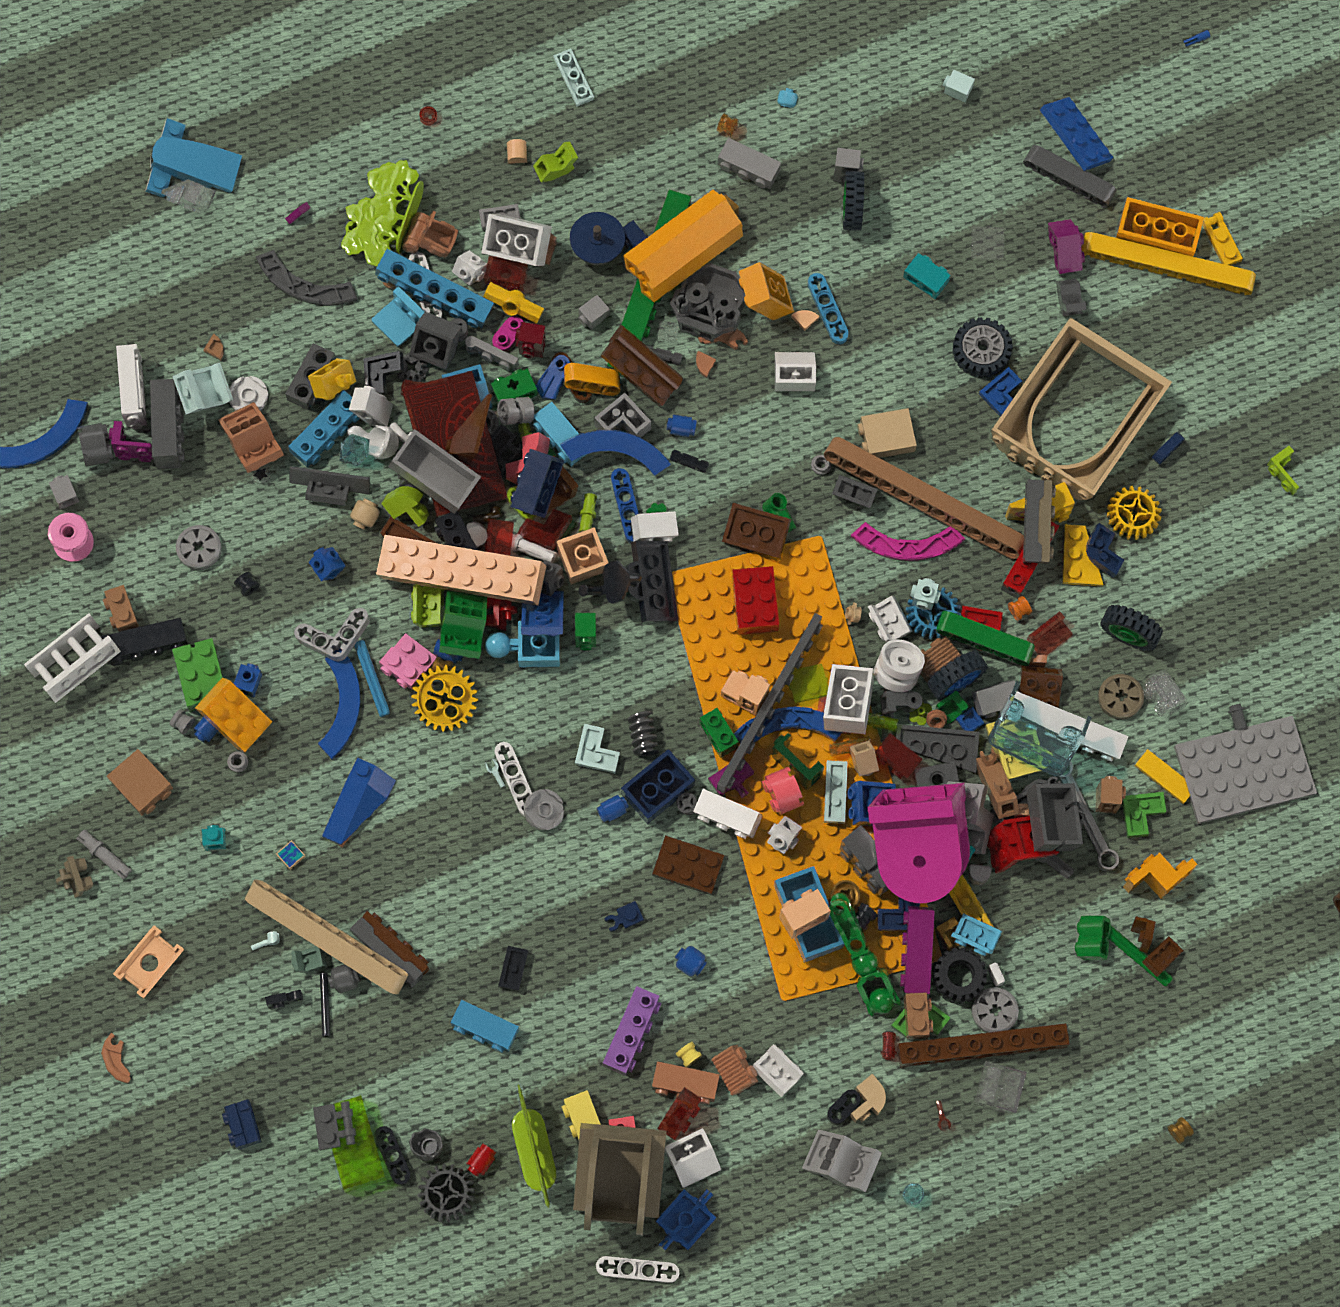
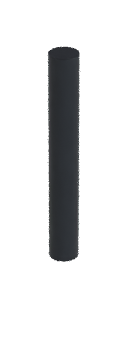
M321 973L322 1037H330L328 973Z

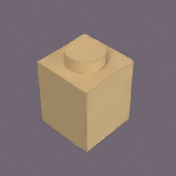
M869 741L849 747L854 769L859 776H869L879 771L875 750Z

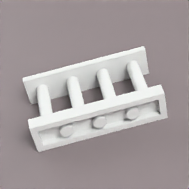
M89 613L24 664L34 678L40 674L47 682L43 688L55 703L121 652L109 636L102 639L95 631L100 626ZM90 636L96 645L86 652L79 643ZM73 648L80 658L70 665L63 655ZM57 662L64 671L53 678L47 668Z

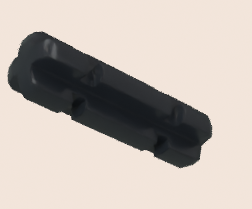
M678 450L671 452L670 460L677 463L679 461L681 465L692 469L697 468L698 471L706 473L709 467L708 461H700L699 458L686 453L681 454V451Z

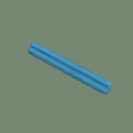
M357 641L354 646L380 717L390 714L365 641Z

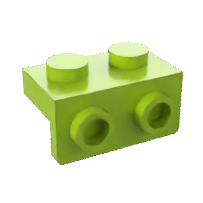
M413 584V591L411 593L413 601L411 619L413 623L420 628L441 626L444 615V589L422 587L421 585Z

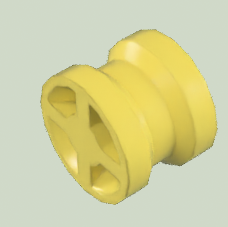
M693 1042L688 1043L676 1053L677 1057L684 1061L683 1065L686 1068L702 1057L701 1052L696 1051Z

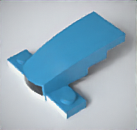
M167 118L161 138L156 141L152 149L150 158L151 172L145 192L165 197L172 175L188 183L192 181L207 188L215 187L231 193L242 155L207 144L184 140L182 137L186 125Z

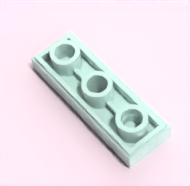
M572 49L553 55L576 107L594 100V95Z

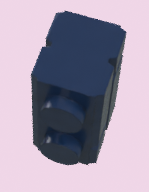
M249 1099L224 1107L225 1113H222L225 1126H230L231 1133L228 1134L231 1146L235 1145L236 1149L239 1150L262 1142Z

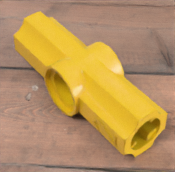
M492 282L489 283L483 296L485 299L501 306L507 315H519L536 324L544 311L543 307L526 300L522 292L518 290L508 291Z

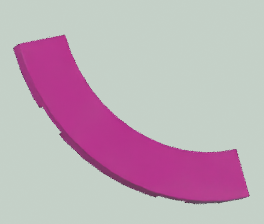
M867 522L863 523L851 534V537L866 549L886 558L903 561H919L934 558L951 551L965 541V538L950 526L924 540L893 539L875 530Z

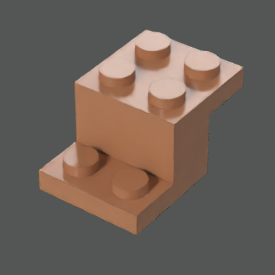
M255 402L218 419L237 458L247 473L258 470L261 466L274 462L284 456L267 420Z

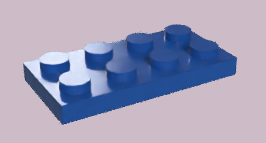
M1070 97L1043 105L1040 109L1083 171L1106 164L1113 159L1108 148L1105 147Z
M555 591L551 597L541 593L538 606L522 603L521 635L537 636L547 634L548 636H557L558 634H563L564 591Z

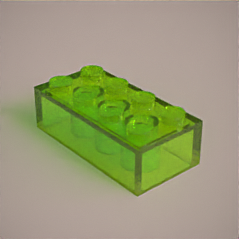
M361 1095L341 1101H349L350 1109H353L352 1124L353 1128L356 1129V1136H354L355 1144L347 1145L346 1138H341V1147L332 1149L345 1193L386 1180ZM341 1102L334 1103L336 1112L342 1111ZM338 1119V1130H345L343 1119Z

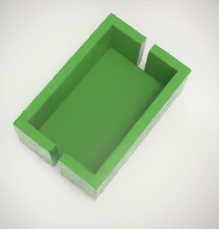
M212 638L194 643L195 647H191L188 644L172 649L189 712L196 711L195 707L223 677Z

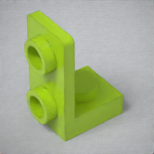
M1287 446L1272 457L1267 465L1271 475L1277 476L1281 481L1282 488L1294 495L1299 486L1283 468L1291 462V456L1294 453V450Z

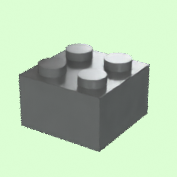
M424 312L415 326L409 355L446 370L455 357L462 326Z

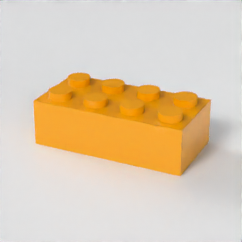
M1127 197L1116 238L1194 256L1204 217Z

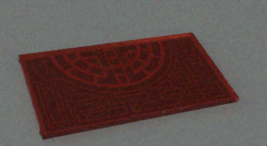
M472 371L401 389L412 429L417 430L443 450H445L447 440H451L456 431L481 403ZM485 421L478 454L470 464L460 461L480 475L481 478L458 511L507 499L489 429ZM432 498L437 516L451 512Z

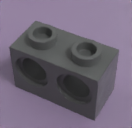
M839 474L832 494L871 508L877 488Z

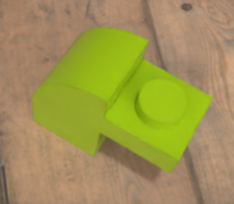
M564 142L555 153L542 155L533 167L541 182L552 181L570 173L574 169L573 163L578 159V156L571 142Z
M398 487L388 493L381 503L393 519L407 512L418 527L423 525L429 516L426 506L420 503L423 494L413 487Z

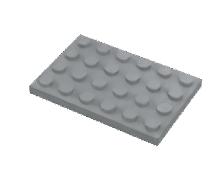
M1293 716L1174 745L1179 766L1188 787L1189 798L1197 824L1317 794Z

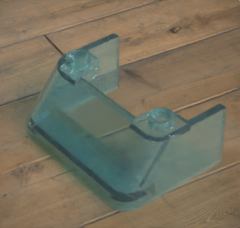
M1016 681L988 737L989 743L993 747L1052 776H1061L1083 741L1092 717L1088 715L1080 730L1073 726L1063 727L1059 734L1022 716L1024 705L1020 700L1014 698L1020 684L1019 681Z

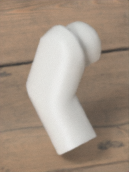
M395 422L389 426L396 433L398 440L403 443L406 442L412 433L410 432L407 435Z

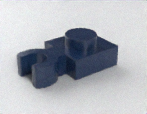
M636 901L616 909L617 916L608 915L604 919L605 922L609 920L615 922V925L609 928L610 932L616 931L621 924H623L624 929H627L644 921Z

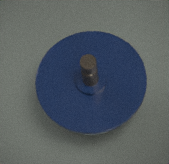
M591 212L581 216L573 224L570 231V244L574 253L583 261L593 265H602L615 259L621 253L625 244V232L621 223L614 216L604 212Z

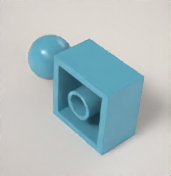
M518 621V639H509L502 632H494L485 641L487 653L494 658H502L509 651H518L519 667H560V634L557 636H548L547 634L537 636L521 635V621ZM537 642H541L542 645L540 647L536 646Z

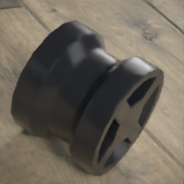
M249 571L243 573L234 581V585L241 589L243 597L249 596L260 586L258 581H254L253 575Z

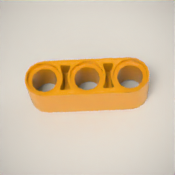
M568 363L564 366V385L572 390L615 396L620 393V373L614 369Z

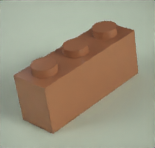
M657 1061L652 1089L656 1090L655 1093L668 1096V1093L677 1094L676 1098L689 1100V1097L696 1098L698 1103L709 1104L715 1100L720 1074Z

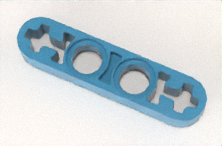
M813 273L808 278L810 293L830 339L835 344H843L848 339V329L825 277L820 273ZM814 279L821 281L820 292H818L817 285L813 284ZM821 296H827L830 302L823 305L818 299ZM829 313H834L837 316V320L829 322L826 316ZM837 325L839 332L844 333L841 339L839 338V336L835 337V326Z

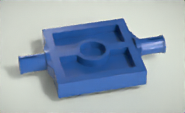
M684 1189L657 1219L656 1223L664 1229L667 1235L660 1242V1247L663 1246V1249L666 1250L674 1241L680 1243L688 1251L713 1223L716 1217L708 1211L705 1205L713 1196L711 1192L709 1193V1190L706 1189L698 1199L691 1196Z

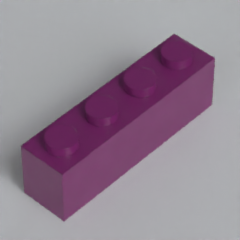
M908 906V912H904L903 924H907V931L902 934V945H906L905 953L901 954V966L905 967L904 974H900V987H903L904 993L930 994L935 913L933 907Z

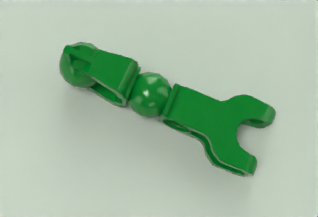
M836 893L830 901V916L848 952L851 954L853 970L860 975L857 989L866 1004L870 1016L873 1017L874 1013L886 1014L893 1009L895 1004L900 1005L901 1000L894 989L888 971L885 968L878 967L876 955L869 951V946H866V938L849 897L845 893ZM840 905L843 909H838L837 906ZM859 940L862 946L854 948L851 945V941ZM875 977H881L886 988H878L869 996L864 983L867 980L873 981Z

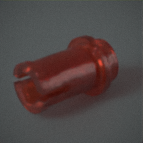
M883 1032V1047L880 1054L882 1059L893 1060L895 1055H897L895 1051L896 1033Z

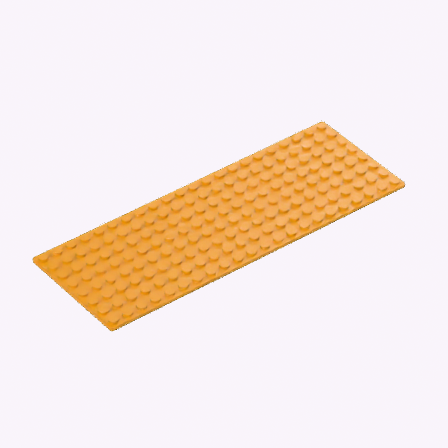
M821 536L784 544L781 558L754 551L672 572L678 624L703 715L718 708L733 733L747 721L755 718L756 715L720 696L721 690L732 671L734 670L737 673L738 671L744 672L749 678L751 675L764 677L768 681L767 683L770 684V693L815 613L822 616L821 624L823 627L818 636L814 634L811 639L813 641L809 652L805 651L802 655V658H804L803 663L799 669H794L792 673L794 678L789 686L785 685L782 690L785 694L780 703L776 702L773 709L806 707L824 713L832 664L859 667ZM773 566L779 617L778 632L738 635L732 570ZM871 706L866 734L843 732L833 742L820 733L795 728L779 730L762 737L755 742V747L751 754L747 753L744 757L754 771V774L742 784L749 794L745 798H741L736 789L725 793L726 799L763 815L753 838L748 836L746 839L736 837L782 1001L858 982L860 975L852 968L851 954L848 952L845 944L843 949L805 963L803 962L795 939H791L779 918L782 905L774 887L775 880L814 866L829 905L834 885L839 881L849 880L854 882L860 890V900L854 908L855 913L858 912V907L861 903L868 905L876 913L878 909H898V896L890 889L882 896H879L877 893L873 894L867 887L868 882L863 877L859 878L853 870L855 867L850 861L847 863L843 860L839 850L842 840L859 827V825H853V820L849 818L852 799L848 798V789L851 787V784L857 781L893 784ZM789 733L791 740L787 748L807 768L811 769L819 761L824 766L822 777L808 791L797 781L802 794L799 802L803 801L804 805L780 815L779 812H773L769 802L772 798L770 793L765 792L761 781L765 780V776L784 769L772 757V748L774 747V741L780 735L785 736ZM869 741L875 750L879 771L869 776H859L854 769L849 747ZM712 746L718 771L730 763L737 749L720 758ZM827 760L848 762L845 824L824 823ZM784 816L802 827L797 835L798 843L793 850L789 848L785 854L775 850L767 843L771 836L768 834L774 823L778 824ZM863 826L874 839L873 826ZM920 903V907H928L927 903ZM876 918L874 921H870L869 928L863 932L866 938V946H869V951L876 955L878 967L885 968L888 974L904 971L905 966H901V954L905 953L906 945H902L903 932L906 933V931H878ZM935 929L933 930L932 963L937 962L942 957ZM859 940L851 941V945L854 948L862 946Z

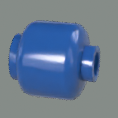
M688 946L686 949L681 948L675 956L678 960L676 967L689 977L698 976L707 964L705 962V955L693 946Z

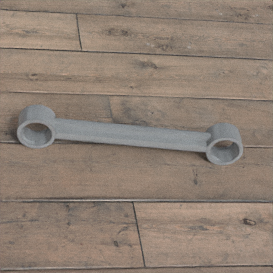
M1065 757L1057 758L1051 766V773L1061 780L1062 784L1075 783L1076 804L1085 814L1083 826L1099 855L1097 858L1098 867L1106 872L1113 871L1119 863V856L1114 850L1108 848L1071 774L1073 770L1072 762ZM1063 762L1067 764L1069 772L1066 775H1059L1055 771L1056 763ZM1103 854H1110L1115 858L1116 863L1112 867H1105L1101 862V857Z

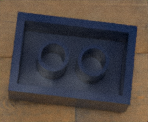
M530 449L524 457L525 465L523 471L518 475V486L516 491L512 493L510 507L545 518L565 460Z
M668 749L621 787V795L648 825L676 802L681 794L688 792L694 787L695 779Z

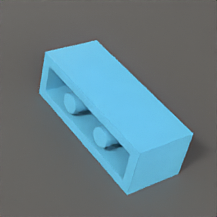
M553 402L534 415V423L532 424L534 429L550 438L549 447L552 449L556 448L559 452L558 457L565 460L564 463L567 462L572 466L585 456L583 455L571 462L560 446V443L579 433Z

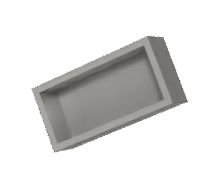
M415 429L388 465L390 469L454 514L481 478L480 475Z

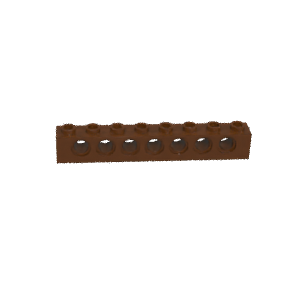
M1065 1023L904 1042L898 1044L897 1051L900 1068L1063 1049L1069 1046L1067 1024Z

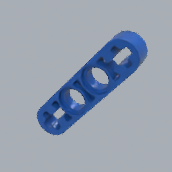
M617 468L611 474V483L626 540L631 543L634 542L633 536H629L631 534V520H626L623 515L627 511H632L635 515L639 513L629 474L625 469ZM617 474H621L622 477L625 476L623 478L624 487L620 488L619 480H615ZM623 492L630 494V499L626 502L619 499V495Z

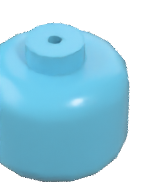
M786 88V90L779 92L777 102L780 106L791 108L796 105L798 95L793 92V89Z

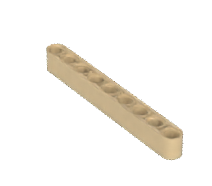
M257 879L253 881L245 897L249 904L386 991L396 995L400 993L408 977L406 971L269 884Z

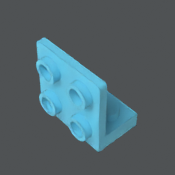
M398 286L393 291L394 299L371 320L397 347H400L414 334L415 326L424 314V311Z

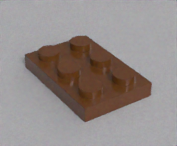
M733 503L722 542L781 558L791 519Z
M665 835L652 876L711 895L724 855Z

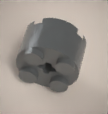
M97 423L77 427L85 467L109 463V460H112L113 457L110 444L105 442L109 440L106 424Z

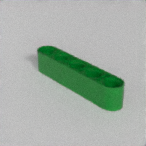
M942 611L936 628V632L940 635L1022 666H1029L1035 648L1034 644L949 611Z

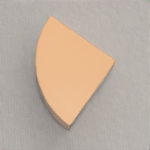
M808 310L797 311L791 315V318L804 331L820 317Z

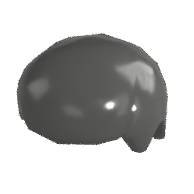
M427 1128L414 1132L409 1141L412 1153L422 1161H430L437 1158L444 1147L442 1137L437 1131Z

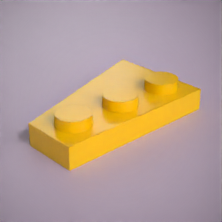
M1068 524L1064 526L1062 584L1103 587L1104 584L1099 568L1090 561L1086 552V544L1089 539L1086 526Z

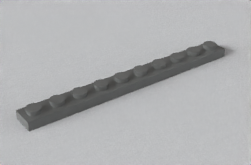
M816 613L813 615L717 785L718 791L724 793L727 788H732L736 780L734 777L736 771L740 772L746 762L743 760L747 753L751 754L755 747L753 741L756 736L760 737L765 729L763 725L765 720H770L774 714V704L776 702L780 703L785 694L782 690L785 685L789 686L794 678L792 673L795 668L799 669L803 663L804 658H802L804 652H809L813 645L811 639L814 634L818 636L823 627L821 624L822 616Z

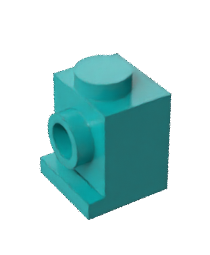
M218 825L207 826V829H202V845L205 851L226 849L225 828H220Z

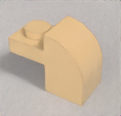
M871 1074L855 1089L865 1101L850 1115L855 1123L858 1120L861 1122L865 1121L871 1115L870 1110L878 1116L885 1104V1090L877 1078Z

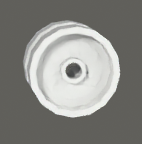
M897 639L888 641L883 645L873 670L874 676L878 683L893 692L909 691L916 685L925 663L924 654L911 642Z

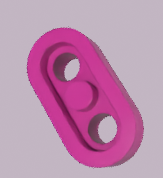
M517 316L509 317L494 334L492 339L493 346L504 352L508 351L516 342V329L521 327L523 320ZM513 323L518 324L516 328L511 327ZM504 338L506 341L501 343L499 339Z

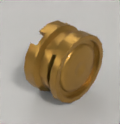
M842 880L834 885L830 900L836 893H845L849 897L853 908L858 905L860 890L854 882ZM837 906L838 909H843L842 906Z

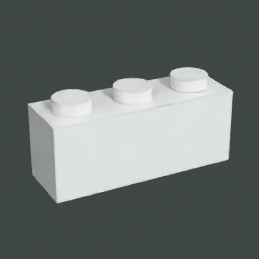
M705 789L702 790L693 811L698 815L697 819L705 823L713 821L717 823V828L727 831L728 828L735 831L736 836L746 839L747 836L750 838L754 837L763 817L762 814Z

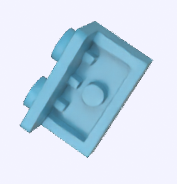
M963 913L956 931L951 936L956 938V943L964 947L967 944L974 946L973 951L985 956L986 953H993L1002 931Z

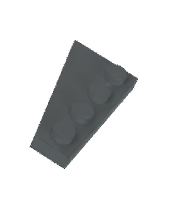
M897 724L895 745L945 763L955 762L957 767L976 773L980 732Z

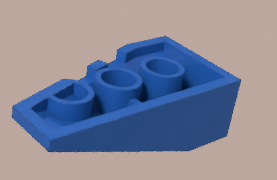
M357 758L322 837L341 845L388 799L396 780L377 766Z

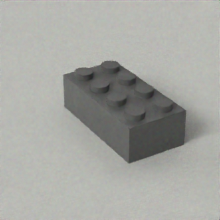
M173 379L150 380L153 460L157 469L182 468V461H185V451L182 449L181 443L185 441L184 430H182L181 423H184V414L181 411L182 402Z

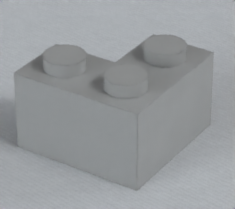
M624 393L594 417V426L598 430L619 431L624 428L627 433L641 438L651 430V421Z

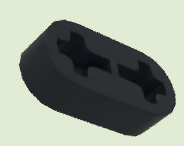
M852 1089L844 1092L829 1108L827 1112L829 1122L834 1125L843 1123L859 1106L861 1101L860 1094ZM855 1095L856 1104L850 1103L846 1107L844 1105L847 1102L846 1096ZM842 1107L844 1109L840 1114L842 1118L840 1120L838 1118L832 1119L833 1113L831 1111H838Z

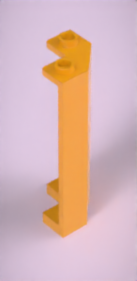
M711 190L624 254L625 267L639 279L641 292L653 302H656L743 237L742 222L738 219L725 196L717 193L715 190Z

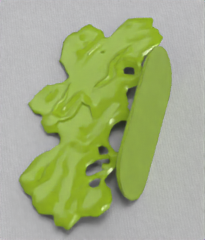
M399 160L396 164L387 162L382 164L380 168H374L367 173L368 184L375 193L374 198L365 197L359 200L358 204H351L345 207L348 219L357 224V227L346 232L341 242V247L345 249L347 255L359 254L361 251H364L367 264L378 266L386 249L391 250L389 248L391 241L396 239V251L399 254L403 251L404 237L409 231L412 218L417 213L424 190L423 181H419L414 188L413 194H410L409 185L414 184L418 180L419 174L417 170L409 168L407 160ZM398 185L404 188L403 193H405L406 195H402L398 192ZM398 196L402 197V199L396 200ZM403 200L410 201L405 215H400L396 212L398 203ZM400 219L403 221L397 235L391 229ZM388 236L389 239L384 240L383 237Z
M518 1084L522 1110L513 1118L512 1131L526 1184L531 1189L543 1192L545 1204L549 1208L550 1202L547 1189L555 1183L557 1177L556 1167L542 1115L536 1110L526 1109L522 1089Z

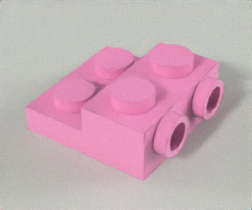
M405 633L398 643L391 647L379 661L380 670L389 677L393 675L397 678L396 682L402 688L406 689L408 687L413 690L412 688L417 685L416 680L422 679L421 674L423 672L427 673L428 669L432 667L436 656Z

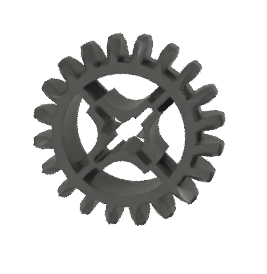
M443 1164V1171H439L438 1166L434 1167L436 1171L434 1175L430 1170L427 1171L430 1177L429 1180L426 1177H422L421 1180L426 1185L418 1186L420 1190L424 1191V1193H418V1198H425V1200L419 1203L420 1206L428 1205L424 1209L425 1214L432 1210L430 1218L434 1219L438 1214V1221L442 1222L443 1216H446V1220L449 1223L451 1222V1215H454L457 1221L459 1220L457 1213L461 1212L465 1216L466 1212L463 1208H472L467 1202L475 1201V1197L469 1196V1194L475 1193L476 1190L475 1188H468L474 1182L473 1180L465 1181L470 1176L468 1173L461 1176L463 1168L460 1167L457 1172H454L455 1165L452 1164L450 1170H447V1165ZM447 1176L442 1186H431L438 1178ZM454 1178L463 1184L464 1194L453 1189ZM449 1184V1190L453 1194L451 1196L448 1195L449 1198H446L444 1203V1195L440 1192L448 1188ZM429 1193H433L441 1198L440 1209L430 1202ZM451 1200H462L454 1209L446 1210Z

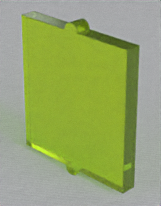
M822 664L793 671L794 678L789 685V690L792 691L795 703L827 696L828 678L825 677Z

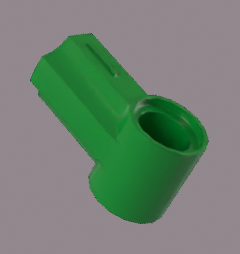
M774 493L763 503L762 509L765 512L791 519L789 533L796 529V526L786 508L787 499L781 493Z

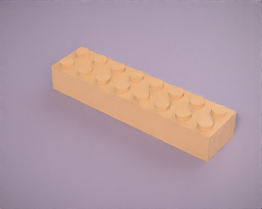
M384 535L376 575L386 580L538 606L546 565L542 561Z

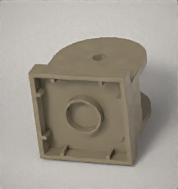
M581 1123L573 1210L585 1211L584 1230L591 1231L592 1220L637 1224L636 1235L643 1236L644 1218H659L666 1131Z

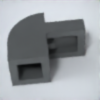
M1077 279L1056 281L1062 315L1082 314V310H1086V302L1081 298L1080 282Z

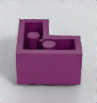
M1071 219L1048 223L1049 242L1054 248V263L1058 273L1082 271V263H1085L1084 252L1081 251V245L1084 244L1083 234L1079 232L1078 226H1075Z

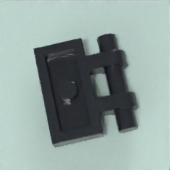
M500 424L487 442L493 464L498 463L501 465L497 473L503 477L506 473V464L515 462L518 457L521 458L523 456L522 441L516 447L513 442L517 439V436L503 424ZM509 448L512 453L505 461L501 457Z

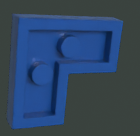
M1008 367L979 391V395L1001 417L1013 400L1009 394L1022 384V380Z

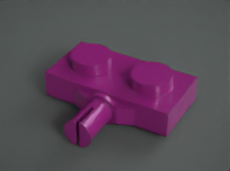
M746 761L740 772L736 771L734 775L736 780L732 788H727L724 793L717 790V785L727 766L708 778V781L719 796L736 789L741 798H745L749 792H747L742 784L754 774V771Z

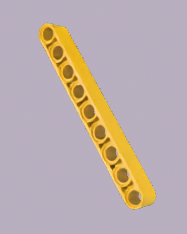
M1086 232L1084 234V244L1081 246L1084 256L1087 254L1091 258L1103 261L1107 259L1110 260L1109 262L1120 265L1128 264L1129 267L1140 270L1148 269L1149 272L1161 275L1165 273L1169 277L1187 279L1186 281L1198 284L1202 282L1206 283V286L1218 289L1222 287L1227 291L1239 294L1243 292L1245 293L1244 295L1252 294L1256 274L1250 270L1094 232Z

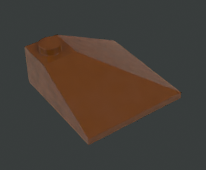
M488 394L456 431L451 440H447L445 451L459 461L470 464L478 454L492 397L491 394Z

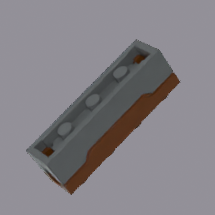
M366 911L363 917L350 928L351 933L365 946L406 971L408 977L405 982L413 988L429 971L427 966L429 962L420 954L416 956L412 952L413 947L407 941L401 942L397 938L398 934L390 926L386 928L382 925L383 920L375 912L370 914Z

